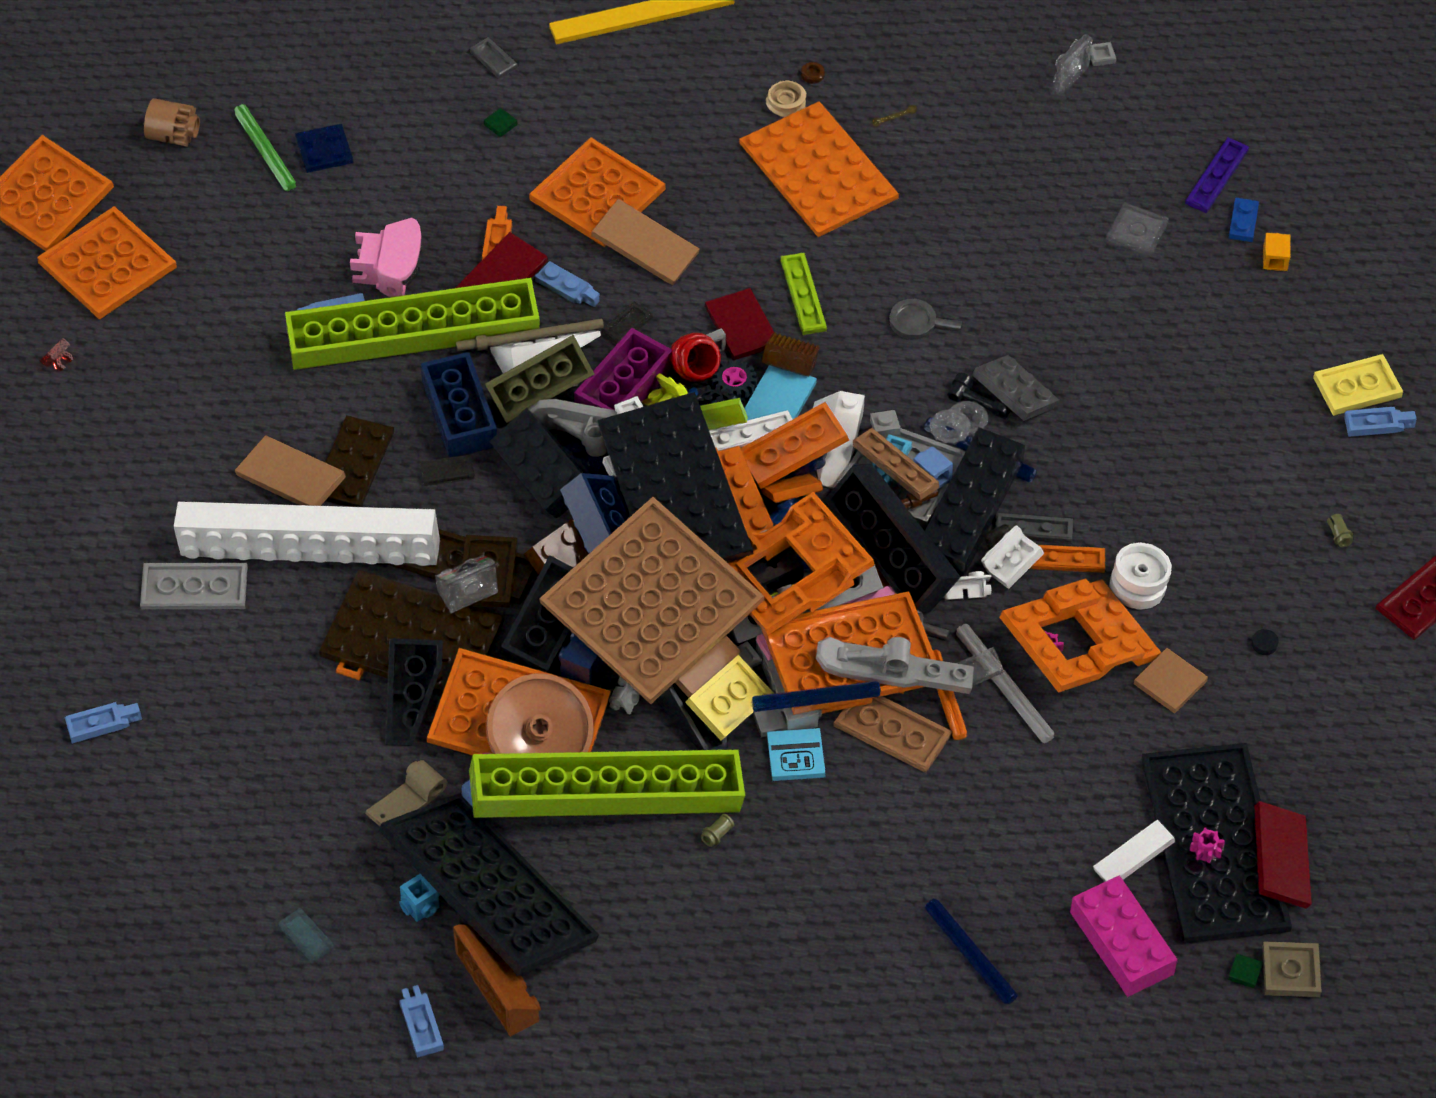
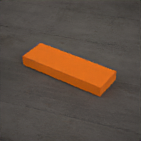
M1038 545L1042 548L1044 554L1029 568L1105 573V548Z

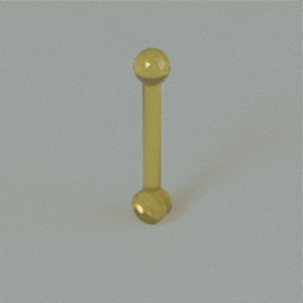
M910 105L906 110L882 118L875 117L872 120V124L880 126L882 122L909 113L914 114L917 112V107Z

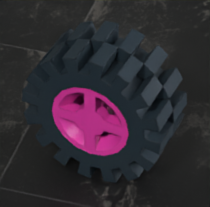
M729 359L727 364L724 361L721 362L717 372L712 376V389L715 390L717 385H719L720 391L728 388L730 395L735 394L736 398L741 399L742 404L745 403V398L749 401L757 387V374L754 372L753 366L748 367V362L746 361L740 364L741 360L736 359V363H732V359Z

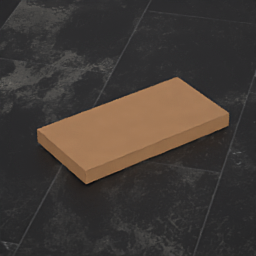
M617 199L591 234L592 237L671 285L675 284L700 250L620 199Z
M266 435L235 469L237 476L298 505L321 506L346 477L344 471Z
M883 696L872 698V703L843 709L834 722V727L925 773L952 735L951 730Z

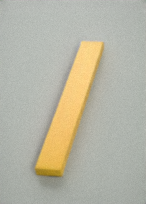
M649 0L549 23V27L555 43L560 44L732 5L734 0Z

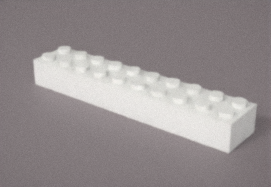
M178 502L174 521V531L180 554L191 559L211 557L213 559L289 560L292 562L315 561L319 563L357 562L368 564L389 563L394 565L414 563L426 566L437 565L440 543L435 509Z

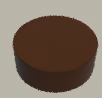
M809 62L803 65L801 77L805 82L816 84L824 79L825 70L821 64Z

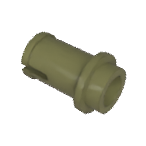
M1341 514L1332 515L1331 517L1334 522H1332L1331 518H1328L1327 524L1334 535V543L1340 547L1349 546L1353 542V532L1348 530Z
M722 814L710 827H705L702 830V841L709 847L718 845L720 839L735 826L733 820L728 815Z

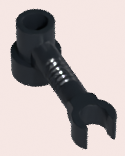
M958 373L952 381L953 386L947 394L948 398L958 403L964 398L1006 420L1010 413L1008 411L1009 407L1003 402L990 400L971 391L975 383L969 375L965 373Z

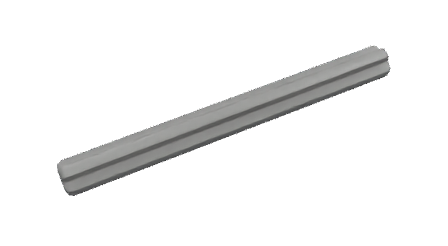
M968 624L959 626L956 635L1042 743L1051 741L1054 738L1053 730Z

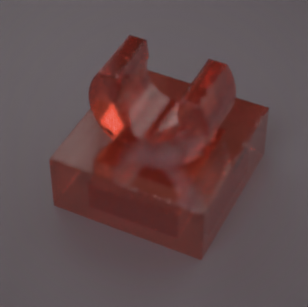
M62 338L40 362L46 367L53 362L55 369L62 371L65 366L61 363L60 359L63 358L69 363L74 359L71 353L65 351L70 344Z

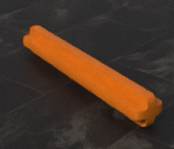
M937 649L933 650L936 660L943 661L941 652ZM937 689L953 739L960 740L966 738L967 730L954 691Z

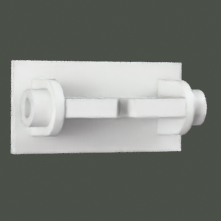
M982 571L970 572L969 576L960 577L943 598H945V601L963 599L964 589H967L968 599L986 598L987 595H991V585H986L991 575H984Z
M620 677L618 684L624 687H615L609 699L610 707L614 710H619L622 707L630 715L634 705H637L639 701V693Z

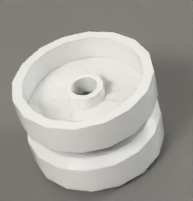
M1140 542L1123 547L1115 559L1114 569L1110 577V589L1121 603L1129 608L1141 610L1156 606L1164 597L1167 583L1170 579L1172 565L1169 557L1161 549L1151 544Z

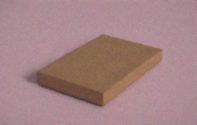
M725 636L683 674L675 684L690 698L742 651Z

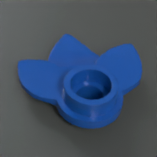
M799 498L776 503L778 509L770 514L773 526L782 521L790 507L800 501Z

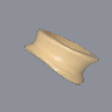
M789 80L780 81L769 89L766 105L773 113L781 117H787L805 108L806 91L796 82Z

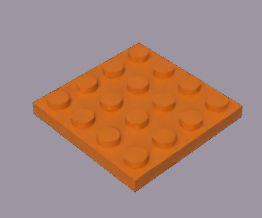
M41 135L0 176V221L44 251H47L58 244L114 188L111 180L44 135Z
M591 137L529 194L530 201L605 247L604 243L592 237L591 234L617 199L642 212L665 191V183Z
M115 206L37 257L38 264L99 320L177 268L176 261Z

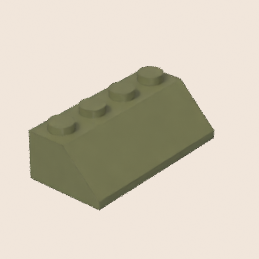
M572 335L485 383L504 420L508 423L515 419L523 410L529 409L539 400L553 398L594 375V372L575 336Z

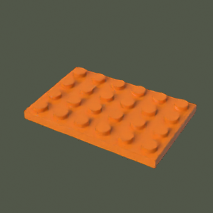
M820 101L740 138V145L817 237L899 198V193Z
M909 591L815 610L812 613H801L769 635H766L762 630L793 715L924 687L912 686L903 688L839 677L825 672L816 660L818 641L827 637L847 643L883 648L887 641L893 637H902L911 643L910 654L920 658L936 660Z
M459 648L430 727L427 743L469 755L493 754L487 739L486 720L494 698L508 683L519 677L536 673H550ZM560 677L575 686L584 696L590 707L594 731L588 752H592L611 691Z

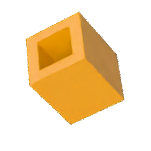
M1266 233L1263 245V269L1288 271L1290 235Z

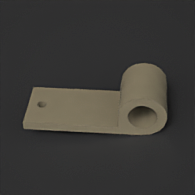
M424 760L414 761L406 770L405 783L367 809L366 815L381 826L382 822L429 804L445 790L447 780Z

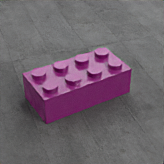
M631 328L593 371L594 375L587 378L574 392V403L615 410V404L638 396L642 403L660 384L656 375L660 373L666 377L673 369L670 360L672 349Z

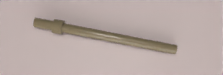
M596 319L489 337L480 335L475 336V339L456 342L457 352L477 349V351L487 350L490 346L602 329L604 324L603 319Z

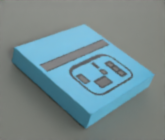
M820 728L767 732L772 781L825 777Z

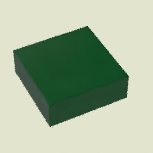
M499 108L484 119V125L501 138L517 126V120L505 110Z
M1236 954L1228 980L1255 989L1263 962Z

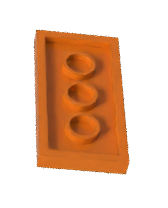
M826 402L740 449L753 479L759 488L762 489L848 442L849 438Z

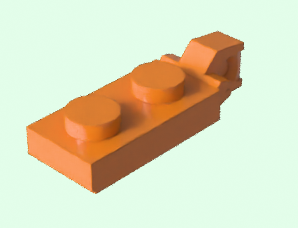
M497 206L496 217L490 218L487 221L482 260L509 232L512 233V220L507 219V206Z

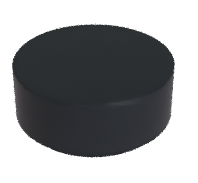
M1262 629L1253 635L1252 647L1257 653L1270 655L1277 650L1279 639L1273 631Z

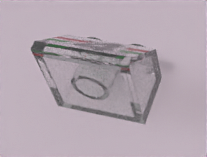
M482 555L475 559H469L457 567L446 569L436 575L437 591L450 613L498 593L496 567L493 559Z

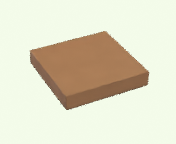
M1166 648L1134 680V685L1175 714L1207 682L1208 677Z

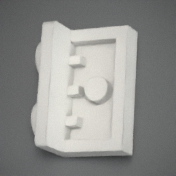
M1016 525L985 554L981 562L987 573L1009 589L1044 552L1040 546L1024 536L1021 528Z

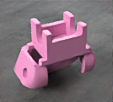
M409 218L385 226V230H381L380 234L356 232V244H362V247L357 252L358 256H360L359 259H350V268L353 271H362L363 274L353 275L352 282L376 285V289H379L380 292L389 297L404 296L406 285H403L402 281L406 280L413 273L421 248V230L417 220Z

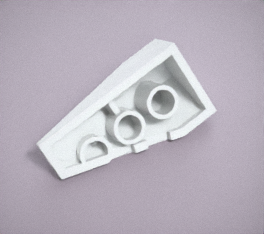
M590 330L559 335L558 339H555V337L540 338L535 340L536 343L532 341L515 342L492 346L490 349L502 373H505L572 335L575 336L581 348L601 336L600 331Z
M839 391L814 402L813 408L826 402L849 438L848 442L815 459L818 480L822 482V487L834 489L852 460L855 448L853 447V440L858 436L864 411L865 395Z

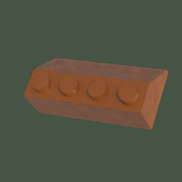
M458 924L454 926L456 954L509 1036L539 1022L540 1004L534 995L530 997L527 993V986L522 976H516L512 968L470 925Z

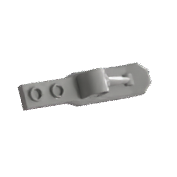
M558 399L539 400L529 408L548 430L564 431L580 439L582 445L585 446L586 453L590 456L598 457L606 454L607 450L597 420L617 415L615 410Z
M832 637L820 640L817 644L816 660L825 672L839 677L903 688L924 686L970 694L972 690L974 666L916 657L910 654V641L902 637L889 639L883 648L847 643Z

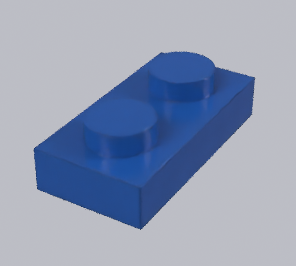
M1235 198L1229 239L1253 242L1259 201Z

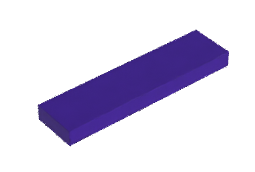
M1227 138L1187 197L1185 204L1207 213L1248 152L1249 146Z

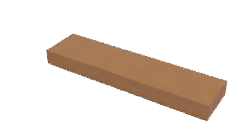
M873 428L853 440V447L918 500H922L939 488V481Z

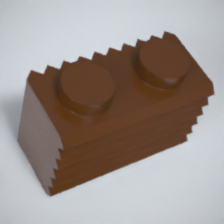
M774 332L765 345L761 363L809 377L816 364L820 347L814 344L810 345L809 342L805 343L804 340L791 339L790 336L786 337Z

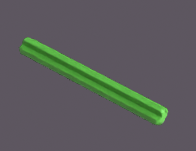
M246 105L236 106L234 109L236 117L285 191L294 189L296 181Z

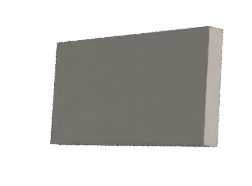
M144 563L140 608L245 609L248 565L247 563Z

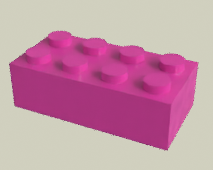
M1120 875L1073 897L1070 913L1127 997L1175 974L1178 959Z

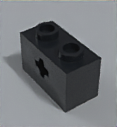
M790 547L768 561L763 557L747 567L769 595L778 592L777 589L789 584L794 585L804 578V564Z

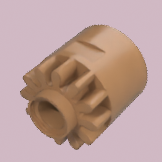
M153 98L148 105L145 115V138L188 147L191 138H196L200 127V118L195 114L196 108L191 105Z

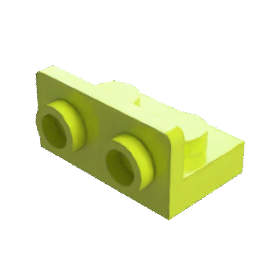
M659 373L656 375V378L661 388L652 391L642 403L644 406L688 394V392L681 383L677 384L671 377L667 378Z

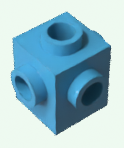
M421 874L400 886V907L406 915L411 914L416 922L424 917L432 916L439 908L440 894Z

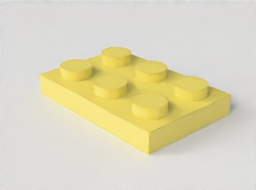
M1383 354L1315 372L1313 377L1333 416L1345 413L1348 410H1357L1402 398L1403 390Z
M737 655L685 703L722 741L774 693L748 664Z

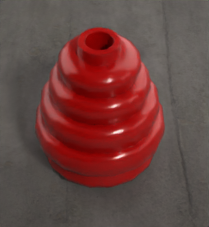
M703 333L686 334L676 340L670 348L672 349L670 360L673 368L681 378L687 381L700 382L711 378L719 368L721 360L719 347L711 337Z

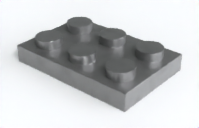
M1009 355L978 366L973 372V376L1023 421L1047 412L1058 405L1059 399Z

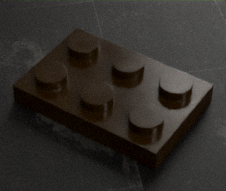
M466 535L462 566L468 562L473 565L477 563V565L461 571L457 598L458 605L510 608L518 539L516 537ZM485 556H486V558H489V559H487V560H485V561H482V562H480V563H479V561H476V560L481 559V558H483V557H485Z

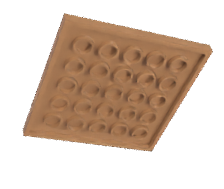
M654 497L647 501L540 598V603L650 704L660 697L764 601L762 593Z

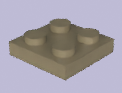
M1263 942L1265 995L1320 997L1319 944Z

